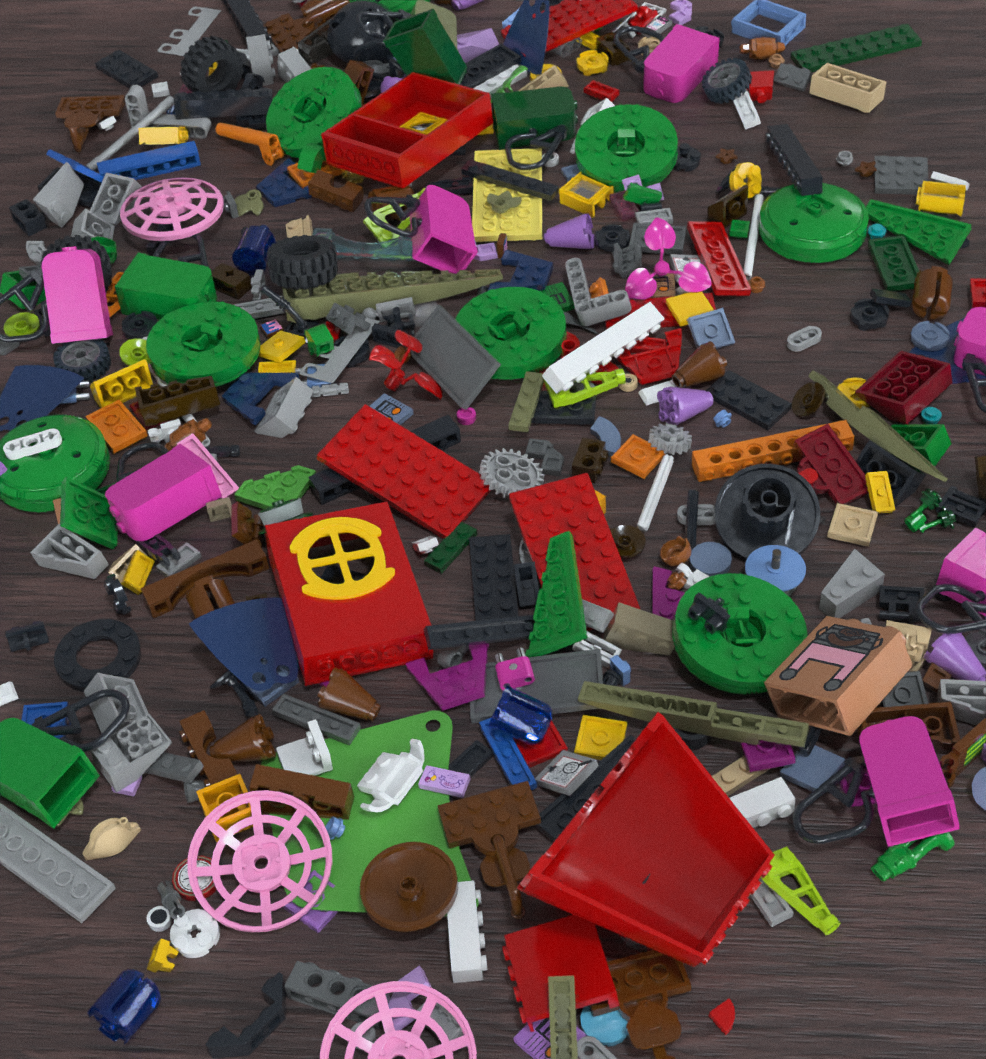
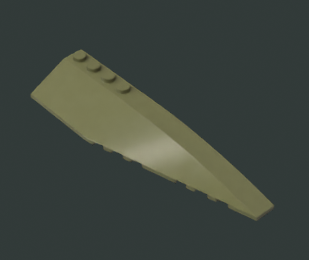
M500 269L475 270V273L459 270L456 274L449 273V270H442L441 274H432V271H402L401 275H397L395 272H385L383 275L367 272V276H359V272L336 274L332 281L327 282L325 285H319L316 288L295 290L292 288L286 289L282 286L284 300L286 299L287 302H290V305L303 319L318 320L321 317H327L334 303L343 307L345 304L355 309L353 312L355 314L356 312L362 313L368 307L376 310V304L409 297H412L413 303L416 305L502 280L503 275ZM286 312L287 321L295 322Z

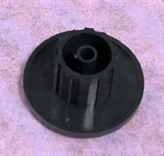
M757 464L738 471L725 482L716 499L714 519L717 532L723 543L735 555L744 560H747L748 556L756 549L768 545L785 546L800 555L809 547L816 536L820 523V505L812 486L794 470L776 464Z

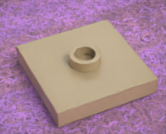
M837 503L827 538L869 547L878 512Z

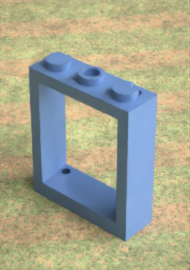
M754 0L732 19V33L750 40L759 37L775 38L776 42H782L787 45L805 28L806 14L768 0ZM759 14L787 25L776 33L749 22Z

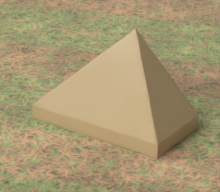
M137 544L133 545L115 560L108 571L110 575L114 573L116 575L115 580L118 579L120 583L134 553L137 550L144 553Z

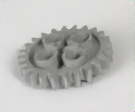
M502 448L501 452L495 449L494 453L489 452L488 456L485 455L479 470L481 474L480 479L484 480L483 484L490 485L489 490L495 489L496 495L500 492L503 493V498L509 495V493L543 485L545 475L542 474L543 469L539 468L540 464L533 463L534 458H527L528 454L522 456L520 451L514 453L510 449L507 452L504 448Z

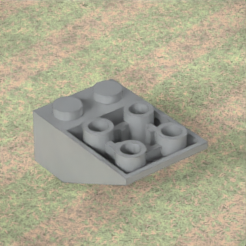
M147 714L113 733L105 743L91 750L95 765L117 793L137 781L172 742L152 716Z

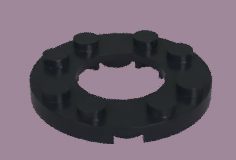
M112 619L92 620L75 626L62 638L54 654V665L59 678L64 684L74 690L84 692L97 673L129 678L138 667L141 659L140 642L135 631L123 622ZM104 638L112 640L117 644L118 654L114 661L106 667L90 670L83 668L77 662L79 650L83 645H87L89 641L96 642Z

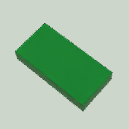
M630 183L623 198L637 204H643V202L657 203L663 195L660 191Z

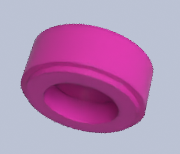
M468 407L467 410L460 408L456 413L457 421L462 425H470L476 421V412L471 407Z

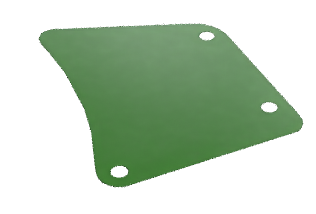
M428 711L361 729L350 745L332 738L324 739L330 753L333 770L315 776L351 783L355 797L349 820L343 819V825H345L343 834L339 838L335 837L333 840H330L332 847V869L329 881L335 886L332 888L327 884L323 892L325 895L324 900L322 901L323 897L321 895L315 904H319V906L312 907L311 909L366 912L360 895L361 878L366 867L383 850L405 842H422L441 849L452 860L458 882L471 881L459 846L449 849L437 805L450 802L449 795L420 789L418 783L421 779V774L399 805L393 804L382 812H370L363 810L360 805L362 803L371 804L374 797L372 794L361 792L357 787L358 783L383 752L400 755L401 752L410 753L411 739L420 740L423 745V772L426 765L448 770L453 725L452 720L446 713ZM430 720H438L441 726L437 731L431 732L426 729V723ZM277 752L275 757L263 760L261 763L264 766L283 769ZM269 814L286 819L287 821H290L292 818L290 815ZM303 817L297 828L306 837L310 851L324 847L323 840L316 826L308 817ZM330 818L320 819L323 822L324 826H326ZM271 824L273 836L278 838L284 827ZM292 834L285 843L289 855L303 853L300 842ZM325 857L312 860L311 872L315 870L321 876L324 875ZM304 862L291 865L288 878L297 884L303 874ZM313 876L309 881L313 885L312 891L318 890L322 881L316 876ZM284 887L286 894L288 896L291 893V891ZM298 896L293 900L295 904L302 908L307 905L306 901ZM477 898V899H476V905H477V907H478L479 902H478V898Z

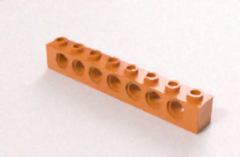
M847 420L828 423L848 451H852L855 436ZM826 424L692 451V467L698 482L731 476L746 467L757 464L784 465L799 462L803 457L793 445L794 441Z

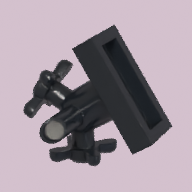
M399 307L393 309V314L383 316V319L387 322L385 326L377 323L372 326L373 342L395 348L403 346L395 338L394 334L397 330L408 334L404 330L410 329L411 335H415L413 315L409 314V322H403Z

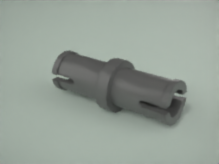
M165 881L167 887L161 882L157 890L162 897L161 902L163 906L168 909L171 918L177 919L176 913L181 918L185 914V908L181 904L180 894L174 890L170 881Z

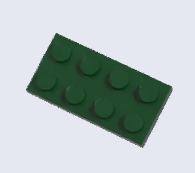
M905 236L868 240V247L887 291L914 289L915 276L919 269Z

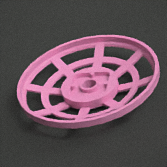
M194 178L164 179L145 185L133 192L122 204L120 218L123 227L129 233L139 238L153 241L182 239L204 231L219 219L224 208L223 196L214 185L203 180ZM170 185H183L182 187L170 188ZM198 185L209 188L215 193H205ZM163 187V190L157 191L155 193L151 192L157 188ZM192 187L199 193H189L187 190ZM138 197L134 208L125 212L127 206ZM143 197L150 198L149 202L140 205ZM191 198H201L199 205H193ZM207 198L218 199L217 205L211 214L203 210ZM150 207L152 213L148 216L141 210ZM188 209L192 210L189 213L178 217V215L186 212ZM136 213L145 222L141 228H138L131 224L126 217ZM197 214L205 218L195 225L181 229V221L190 219ZM157 216H161V217H171V218L161 219V218H156V217H157ZM152 223H173L174 231L156 232L148 231V228Z
M268 790L240 794L216 807L196 830L188 854L190 885L203 909L215 920L227 927L253 933L280 929L304 916L318 902L325 891L332 869L330 838L316 812L294 796ZM260 801L281 802L297 810L290 821L277 816L262 815ZM250 803L252 817L237 822L227 831L216 823L221 816L231 809ZM305 815L318 829L324 847L310 851L306 837L297 828ZM263 823L276 824L284 827V829L276 838L264 834ZM253 825L254 836L244 840L242 843L233 837L241 829ZM210 830L220 839L214 849L211 866L197 867L200 845L204 836ZM292 834L300 842L303 853L289 855L285 843ZM227 844L235 850L232 864L219 865L221 853ZM325 857L326 865L323 879L314 895L304 889L310 876L312 860ZM260 858L268 860V865L263 869L255 867L256 861ZM304 862L303 874L297 884L288 878L291 865ZM234 874L240 885L231 895L223 886L220 875ZM212 876L216 889L225 899L216 910L210 906L203 896L197 877ZM280 885L291 891L282 900L271 904L270 891L278 888ZM247 890L260 893L261 906L248 905L240 902L239 899ZM297 896L308 903L292 917L272 924L271 911L286 906ZM234 906L246 912L261 913L262 926L242 925L230 921L223 916Z
M392 981L377 984L349 999L331 1020L323 1037L320 1050V1059H329L331 1044L335 1034L349 1042L344 1059H353L356 1047L367 1052L368 1059H394L398 1056L405 1059H434L445 1055L446 1059H453L452 1052L466 1046L469 1059H477L474 1036L468 1021L460 1009L437 990L423 984L408 981ZM391 992H410L423 995L427 999L421 1012L408 1008L389 1009L385 994ZM376 998L379 1012L366 1019L355 1032L341 1024L357 1006L368 999ZM436 1003L442 1005L455 1018L462 1029L463 1036L449 1041L442 1027L430 1017ZM392 1017L414 1018L416 1022L411 1032L395 1030ZM382 1021L385 1034L379 1037L374 1044L362 1037L370 1027ZM426 1025L436 1033L442 1043L441 1045L427 1049L424 1042L419 1038Z

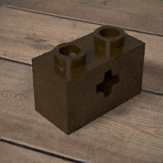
M221 263L211 271L215 290L239 300L252 288L249 274L232 266Z

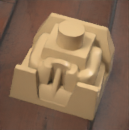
M887 620L886 626H892L900 630L906 639L905 646L912 663V667L908 672L919 671L925 665L924 655L928 651L932 629Z

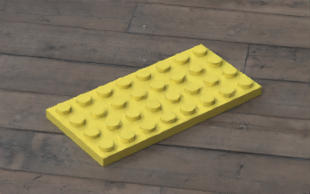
M542 148L511 149L513 160L520 164H533L542 159ZM505 150L475 151L474 160L542 181V167L533 170L516 169L508 163ZM474 178L472 227L475 242L498 241L500 233L507 234V241L542 240V198ZM505 191H509L512 198L522 197V201L517 207L509 208L501 214L494 212L492 205L487 202L489 194L499 196Z

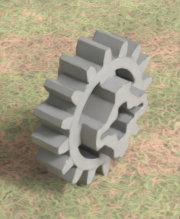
M666 423V426L658 424V427L653 426L650 429L648 442L651 443V447H657V451L663 450L664 454L674 455L675 452L682 454V451L687 452L690 449L692 435H689V431H683V427L677 428L675 424Z

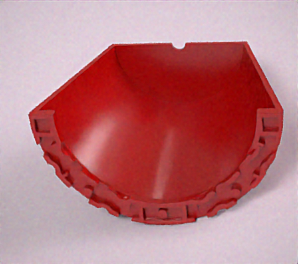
M657 712L616 766L546 853L539 858L517 888L527 895L695 967L701 962L705 965L714 954L712 951L714 947H717L725 938L726 934L724 932L726 929L732 927L738 919L737 913L741 912L750 901L748 899L750 894H754L761 885V882L758 881L761 876L764 878L773 866L769 863L775 855L665 717ZM650 874V876H649L647 882H646L645 884H643L642 882H643V881L646 879V877Z

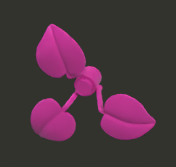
M658 217L655 218L647 228L644 240L651 250L660 249L659 262L656 263L654 272L650 275L645 268H638L630 274L625 286L628 297L641 300L652 297L657 289V283L652 277L655 275L663 277L667 273L682 275L679 278L678 284L687 292H701L709 288L712 282L703 264L699 262L687 263L682 272L670 270L669 264L663 261L664 248H672L675 244L676 236L668 222Z

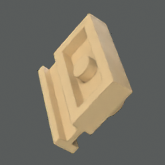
M309 215L303 220L300 218L286 224L288 238L292 236L313 235L312 221Z

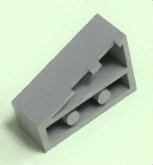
M60 524L30 552L41 567L91 579H96L109 565L100 550L71 531L61 527Z

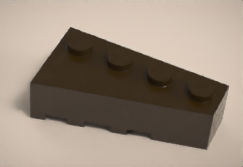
M212 376L187 379L186 383L173 381L168 386L161 387L158 384H153L148 389H142L141 386L134 387L146 427L221 405Z

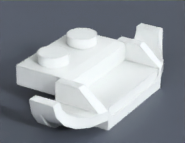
M410 740V753L401 752L400 755L383 752L377 758L376 762L357 785L361 792L372 794L374 797L371 804L362 803L360 805L363 810L382 812L393 804L399 805L423 773L424 749L420 740Z

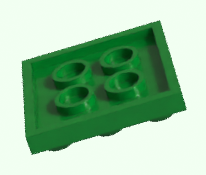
M65 477L61 482L60 526L113 550L117 546V521L109 509L110 506L106 496Z

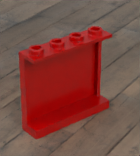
M571 915L504 935L506 945L502 946L505 960H511L512 963L507 968L511 982L515 980L518 986L513 987L517 1002L522 1001L523 1007L519 1008L522 1023L528 1022L530 1032H534L532 1022L550 1017L549 976H574L576 1009L606 1000L610 1009L620 1006L594 923Z

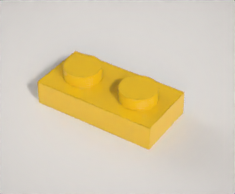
M887 471L867 473L865 478L872 511H876L878 514L894 512L896 509Z

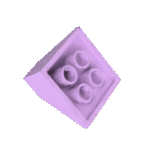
M492 28L457 35V49L465 63L499 45Z

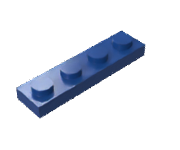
M499 714L479 722L480 729L509 784L514 785L528 781L531 790L536 789L537 782L501 715Z

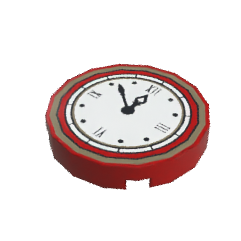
M197 856V867L211 866L212 859L206 856ZM187 858L177 865L173 872L172 882L175 891L180 894L182 899L196 901L189 881ZM212 876L197 877L205 899L217 890Z

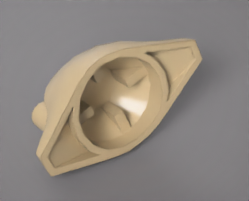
M121 817L120 819L110 818L102 821L90 834L89 842L82 853L85 860L110 857L122 852L141 831V828L137 823L128 822L126 817Z

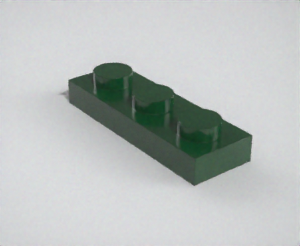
M461 522L424 560L425 566L442 574L470 544L469 538L478 535L477 529Z

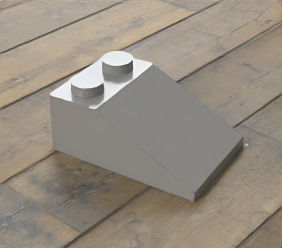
M66 162L35 196L33 201L50 221L63 227L74 214L84 183L69 163Z
M106 173L90 211L112 225H117L121 221L120 209L122 204L133 192L142 188V186L133 178ZM138 197L127 206L125 212L134 207Z

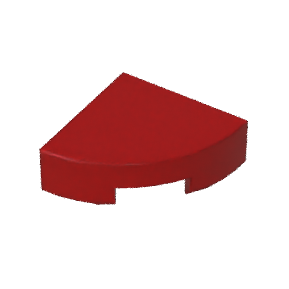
M727 999L709 1012V1017L725 1036L731 1031L735 1020V1008L730 999Z

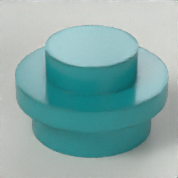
M881 224L871 225L868 228L869 237L871 239L883 238L886 234V228Z
M927 407L921 413L925 424H937L942 416L941 411L934 407Z

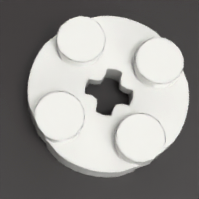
M202 909L187 911L181 918L177 915V919H174V924L170 930L172 945L186 958H199L206 955L214 944L216 946L220 938V927L217 920ZM198 929L201 931V933H197L195 938H192L190 933L193 930Z

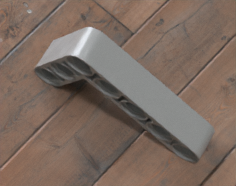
M132 85L125 96V103L131 126L134 127L149 114V109L142 87ZM161 114L146 128L186 127L188 138L204 139L212 123L208 118L176 119V115Z
M571 258L565 263L575 310L581 325L590 326L628 314L631 311L632 306L625 290H618L591 299L586 274L580 258Z

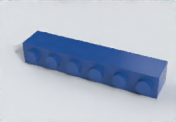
M195 141L97 162L99 174L103 176L106 173L139 180L201 166Z

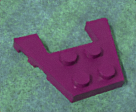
M654 566L653 614L674 620L678 603L685 592L667 588V579L672 574V571Z
M489 643L469 645L473 660L429 674L425 658L408 662L406 667L408 672L416 678L420 686L424 687L427 694L443 711L485 697Z

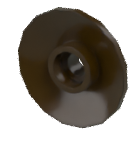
M809 382L803 385L793 397V413L799 417L813 414L824 400V387L818 382Z
M620 525L610 529L620 557H633L644 549L646 538L639 528L631 525Z

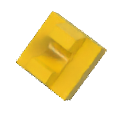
M161 938L153 947L147 970L155 973L158 970L166 972L173 970L175 964L168 962L167 957L174 959L178 955V950L169 945L170 941Z

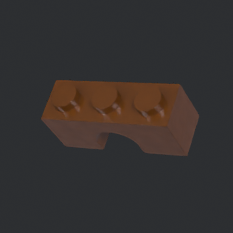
M319 169L308 182L309 195L339 206L344 210L354 212L364 199L363 187L348 181L343 187L335 188L333 175Z

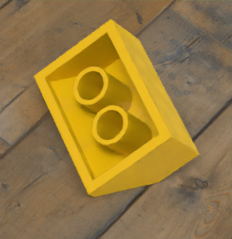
M144 359L93 382L90 388L94 400L100 408H103L117 400L124 403L137 397L134 387L141 386L142 389H148L150 385H153L147 361Z

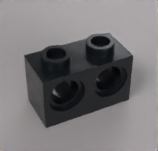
M28 199L9 207L13 221L28 236L47 228L45 214L42 211L40 212L36 205L32 204Z

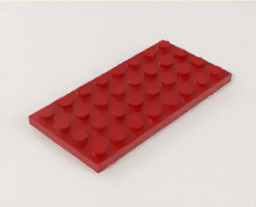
M563 0L555 6H550L545 52L637 11V4L633 0ZM511 25L500 30L504 38H506Z
M366 404L317 454L318 461L380 500L388 502L390 506L443 539L446 536L448 537L461 522H465L491 492L489 490L490 485H484V480L480 479L481 474Z
M588 473L509 493V500L532 562L535 561L537 578L541 589L543 585L541 578L543 572L546 571V555L550 538L570 531L574 540L582 599L614 612L618 603L640 609ZM586 626V630H587V631L594 630V629H592V628Z

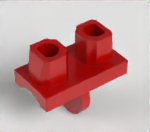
M646 5L639 6L636 11L637 14L628 21V25L644 28L658 15V11L651 10Z

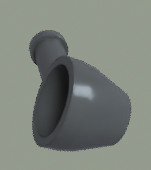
M469 645L460 646L457 651L440 652L437 660L438 664L444 669L461 664L462 657L470 650Z
M193 780L191 783L183 782L187 803L199 800L196 791L205 788L204 782L199 780Z

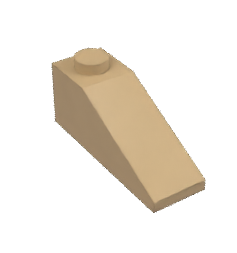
M554 65L518 91L551 87L567 88L569 85L559 69Z

